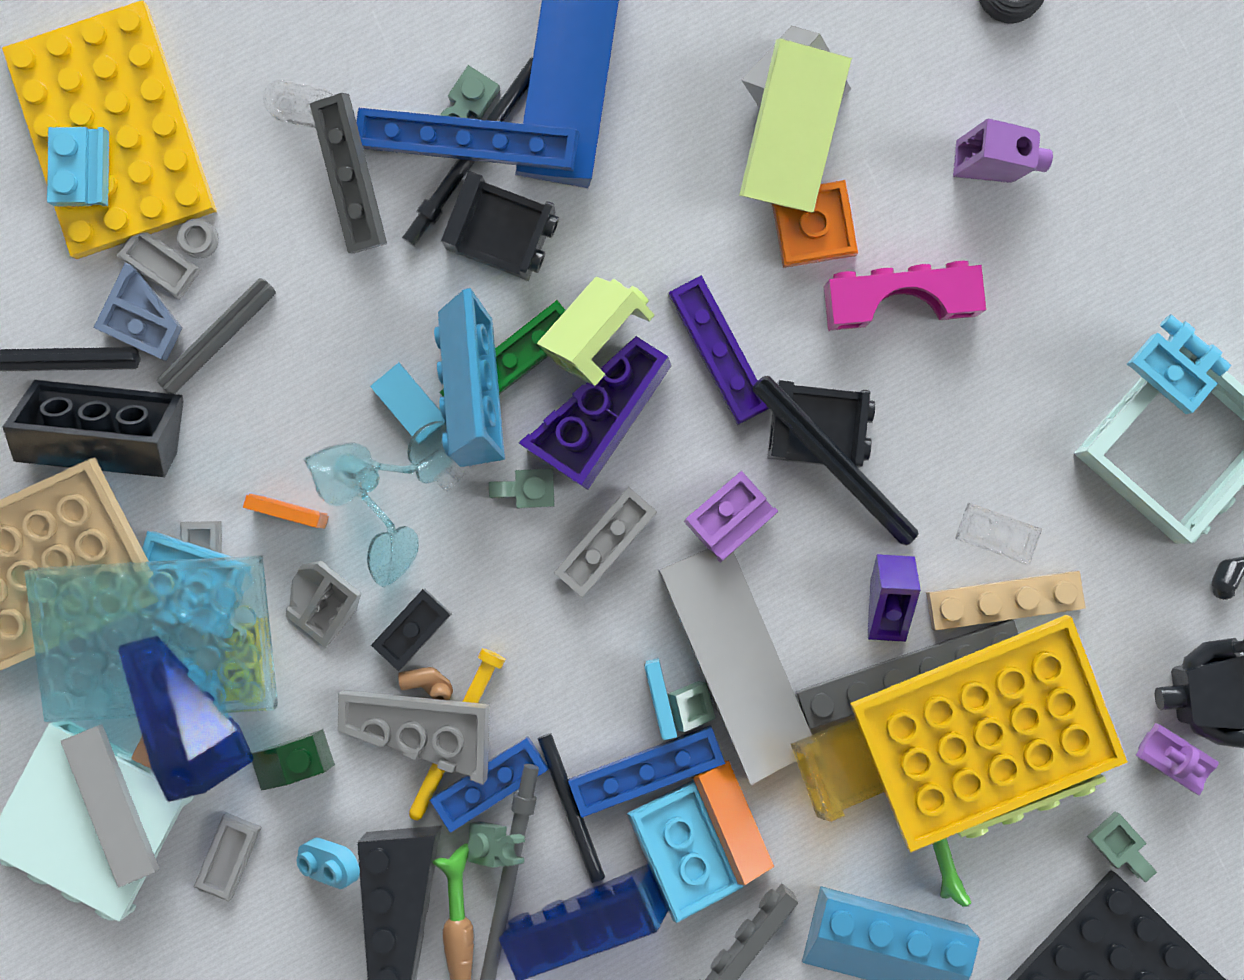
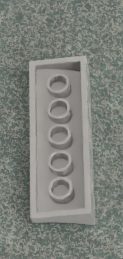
M706 549L659 569L749 783L753 785L774 772L819 752L734 552L720 563L716 555L711 550Z

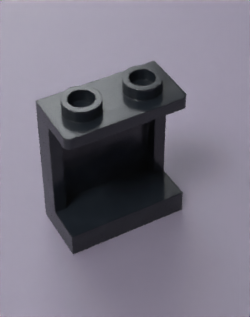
M468 170L441 242L446 250L529 281L532 272L538 273L545 257V252L541 250L546 237H553L559 217L555 216L556 212L553 203L546 201L544 205L488 184L484 181L482 175Z
M779 380L777 382L787 395L858 468L863 466L864 460H869L871 438H866L867 423H872L875 415V401L870 400V390L854 392L794 385L792 381ZM772 412L767 459L824 465Z

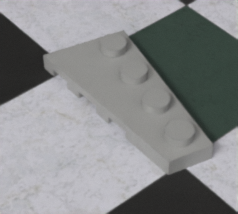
M344 690L338 694L339 732L379 747L388 746L402 751V755L415 760L421 758L438 765L437 768L453 773L456 771L470 776V780L480 784H484L487 781L490 704Z

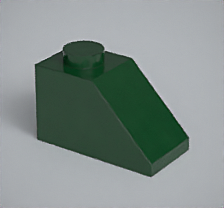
M323 729L249 754L261 791L290 785L325 773L335 765Z

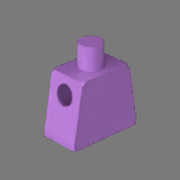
M987 118L956 140L953 177L1015 182L1032 171L1047 172L1052 164L1053 152L1051 149L1039 148L1040 133L1038 130Z

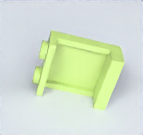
M595 277L538 341L537 345L560 368L596 386L605 374L591 359L631 314L650 321L655 315L646 306L649 302L648 298L636 287L631 286L628 289L615 279L609 282Z

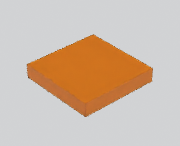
M846 180L820 184L813 213L772 204L783 268L852 257L858 254Z

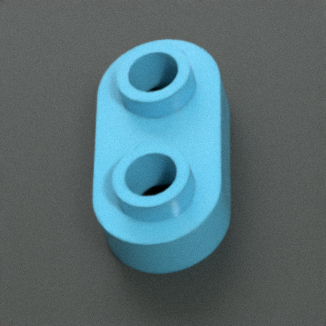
M315 837L302 844L298 849L297 866L303 875L309 876L313 880L337 889H344L359 879L360 869L357 859L345 846Z

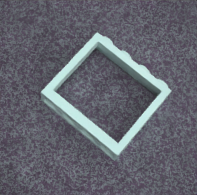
M1182 346L1179 351L1195 363L1197 357ZM1209 369L1206 374L1218 383L1211 393L1244 421V386L1228 372L1218 376ZM1141 377L1074 454L1175 544L1195 543L1202 534H1208L1211 529L1209 523L1216 515L1223 514L1235 503L1236 498L1234 495L1244 486V449L1180 522L1176 520L1104 456L1159 393L1157 389Z

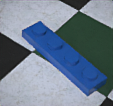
M710 725L569 778L568 783L582 818L725 764V761Z

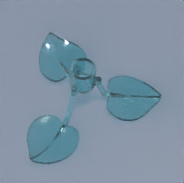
M430 422L415 432L408 446L407 456L412 463L408 466L372 461L370 451L359 443L334 445L305 458L306 465L312 474L316 491L324 502L332 506H340L358 496L363 499L386 525L387 532L375 535L367 552L369 572L375 583L382 587L392 584L408 570L418 553L419 541L415 531L408 526H401L395 530L394 523L367 493L373 491L378 486L380 480L379 470L406 474L416 471L418 480L425 484L441 478L454 461L445 454L442 435L447 433L446 422Z

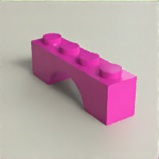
M962 260L945 264L946 268L931 269L930 264H920L909 267L908 272L894 273L893 268L875 269L871 271V275L856 276L855 271L836 273L833 275V279H829L824 286L828 331L866 327L873 320L876 308L882 300L900 294L915 296L925 301L933 309L939 320L977 317L986 311L982 265L969 266V261Z

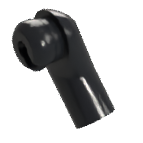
M1244 556L1226 559L1219 563L1211 583L1214 596L1222 600H1228L1235 596V590L1238 589L1244 576Z

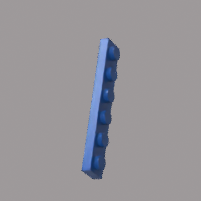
M358 107L356 122L363 149L566 171H574L579 132L576 129L360 107Z

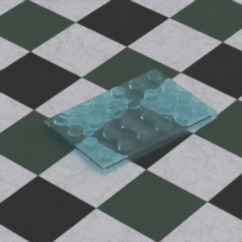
M263 555L42 567L24 571L44 722L274 711L277 708L278 698Z

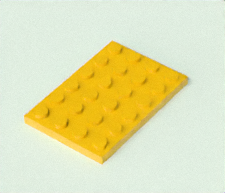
M143 0L2 47L46 184L48 177V127H87L88 129L104 127L109 131L108 206H54L71 257L80 259L124 244L134 235L143 232L153 234L185 223L190 219H197L217 212L149 7Z
M1067 615L850 703L906 848L910 852L1128 763L1072 617Z

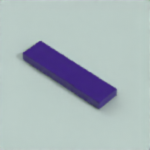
M702 275L668 292L669 298L737 426L769 410L767 405L752 390L758 380Z

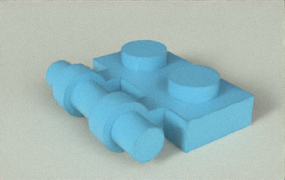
M1170 314L1160 324V327L1170 334L1169 339L1166 340L1159 333L1151 335L1127 365L1185 414H1191L1218 384L1206 374L1207 371L1211 369L1218 376H1222L1229 370L1231 364L1221 357L1222 351L1214 344L1208 346L1195 335V328L1188 322L1181 323ZM1182 346L1197 357L1195 363L1179 351Z

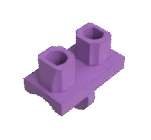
M1157 723L1145 735L1135 755L1197 795L1201 794L1208 776L1220 763Z

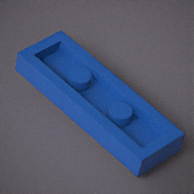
M529 736L488 761V777L484 784L470 780V776L466 775L433 796L430 802L451 833L518 790L524 764L538 766V776L548 771V766Z

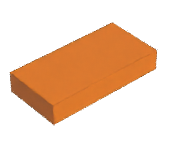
M249 493V495H246L243 508L315 528L325 529L329 518L327 513Z

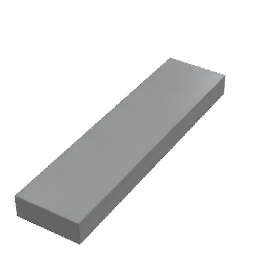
M103 724L61 740L62 747L118 888L158 871L160 868Z

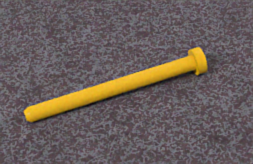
M486 648L481 649L478 658L482 662L462 702L479 703L495 668H502L506 660L503 656ZM432 763L409 810V817L413 820L418 821L424 816L430 799L433 797L445 773V770L437 768V764Z

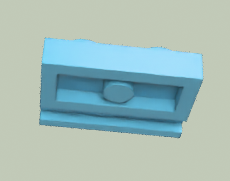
M48 127L47 203L52 206H108L109 131L104 127H98V129H88L87 127Z

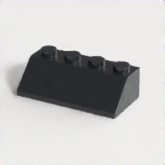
M34 380L2 428L14 462L71 468L95 458L102 471L165 478L178 451L183 396L170 393Z

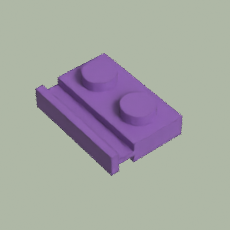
M740 471L684 520V523L708 550H711L716 555L717 560L721 563L775 516L778 510L767 502V498Z

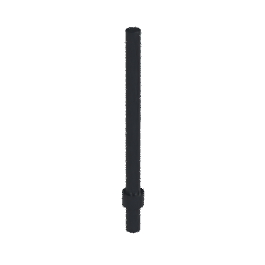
M532 57L486 120L504 122L529 87ZM458 159L430 199H424L416 210L418 216L402 237L407 243L415 246L429 225H435L443 214L441 208L475 161Z

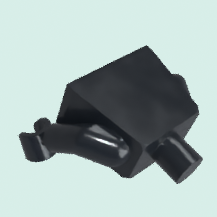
M1229 638L1200 644L1184 657L1182 665L1172 668L1173 686L1157 687L1155 689L1154 695L1157 707L1160 710L1176 709L1177 718L1180 722L1189 724L1193 733L1217 745L1244 749V655L1240 654V652H1244V640L1238 641L1236 638Z

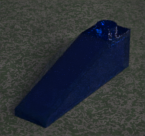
M158 635L122 644L118 647L150 766L167 802L204 794L253 761L254 757L240 726L231 716L226 718L213 704L215 698L207 690L202 692L188 676V668Z

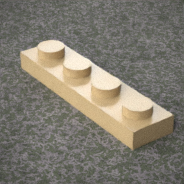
M1080 571L926 592L931 627L935 631L1086 609Z

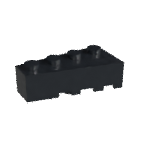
M442 825L366 832L357 842L368 980H417L424 926L429 907L432 878L435 871V865L432 862L437 859V847Z

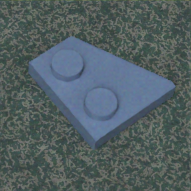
M127 263L124 264L93 327L164 361H167L182 330V326L141 274Z

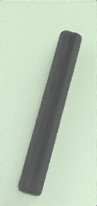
M259 278L158 377L157 382L166 392L175 394L275 295V289L265 279Z

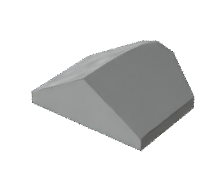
M322 561L302 564L292 580L290 606L286 609V617L326 648L357 611L361 592Z

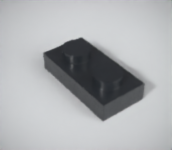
M422 589L371 646L397 671H400L449 619L452 613L426 589Z

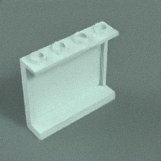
M67 719L50 723L0 815V864L19 868L28 873V878L33 882L53 886L60 890L61 895L67 900L87 904L95 909V913L106 920L121 921L135 910L136 905L132 903L146 876L118 888L61 744V740L81 733L86 729ZM110 742L156 858L181 809L192 801L197 791L132 760V753Z

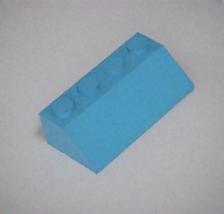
M467 288L463 289L438 311L439 326L434 329L437 347L441 349L442 360L437 362V373L441 384L444 386V397H440V411L443 419L446 420L447 433L442 435V443L445 454L460 467L505 460L493 319L473 290Z
M820 886L802 962L865 980H969L972 975L980 938L967 924Z

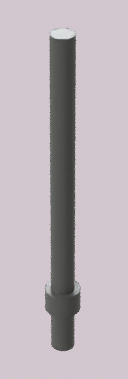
M524 764L519 792L514 793L511 806L514 816L510 835L521 834L525 837L529 815L534 814L537 800L536 796H534L539 771V767L536 765ZM524 842L514 845V852L518 857H521ZM519 865L503 866L480 980L496 979Z

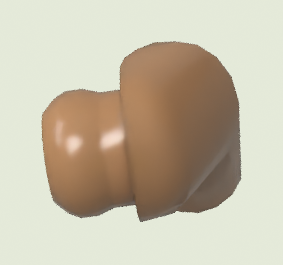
M433 667L398 673L401 691L422 688L432 699L450 700L453 687L450 680Z

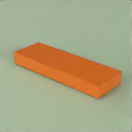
M729 760L725 761V764L694 776V782L739 885H746L774 868Z

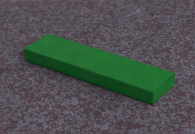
M558 300L495 348L499 395L548 357L537 343L566 311ZM442 389L439 393L444 397V389Z

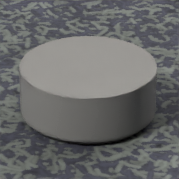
M202 219L186 221L181 225L177 234L180 248L194 258L210 256L216 250L219 242L215 228Z

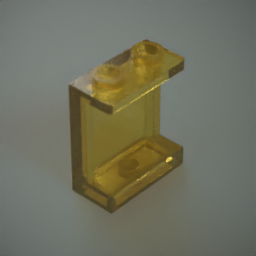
M856 718L791 743L816 817L832 822L845 816L844 809L884 793Z

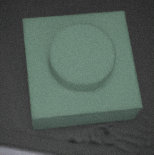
M697 681L668 693L676 730L686 732L715 719L706 682Z

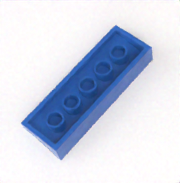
M542 0L523 124L576 129L579 132L575 167L574 171L516 165L515 175L589 188L593 176L619 0Z

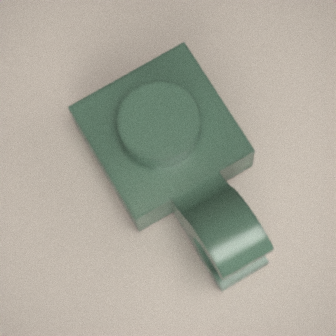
M553 469L515 470L516 481L489 482L490 498L516 497L517 508L554 507Z
M1113 812L1087 836L1115 868L1119 869L1125 863L1129 870L1145 883L1157 873L1153 866L1139 853V850L1147 843L1120 813Z

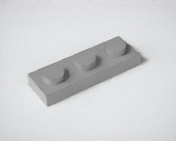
M628 487L555 570L554 574L583 598L657 511Z

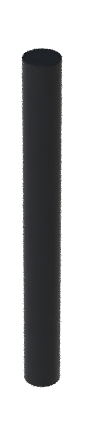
M552 733L537 738L590 881L591 883L598 882L605 878V874L584 818H581L568 783L569 778Z

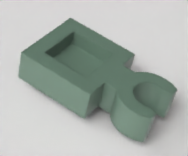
M467 65L448 94V98L454 103V106L444 109L440 116L470 118L473 115L481 120L501 90L499 84Z
M483 821L472 822L469 824L468 862L492 868L523 864L524 858L518 857L515 854L514 845L525 842V837L521 834L506 835L507 826Z

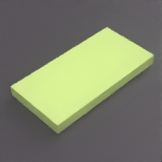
M776 39L739 196L805 212H814L852 58L785 39Z

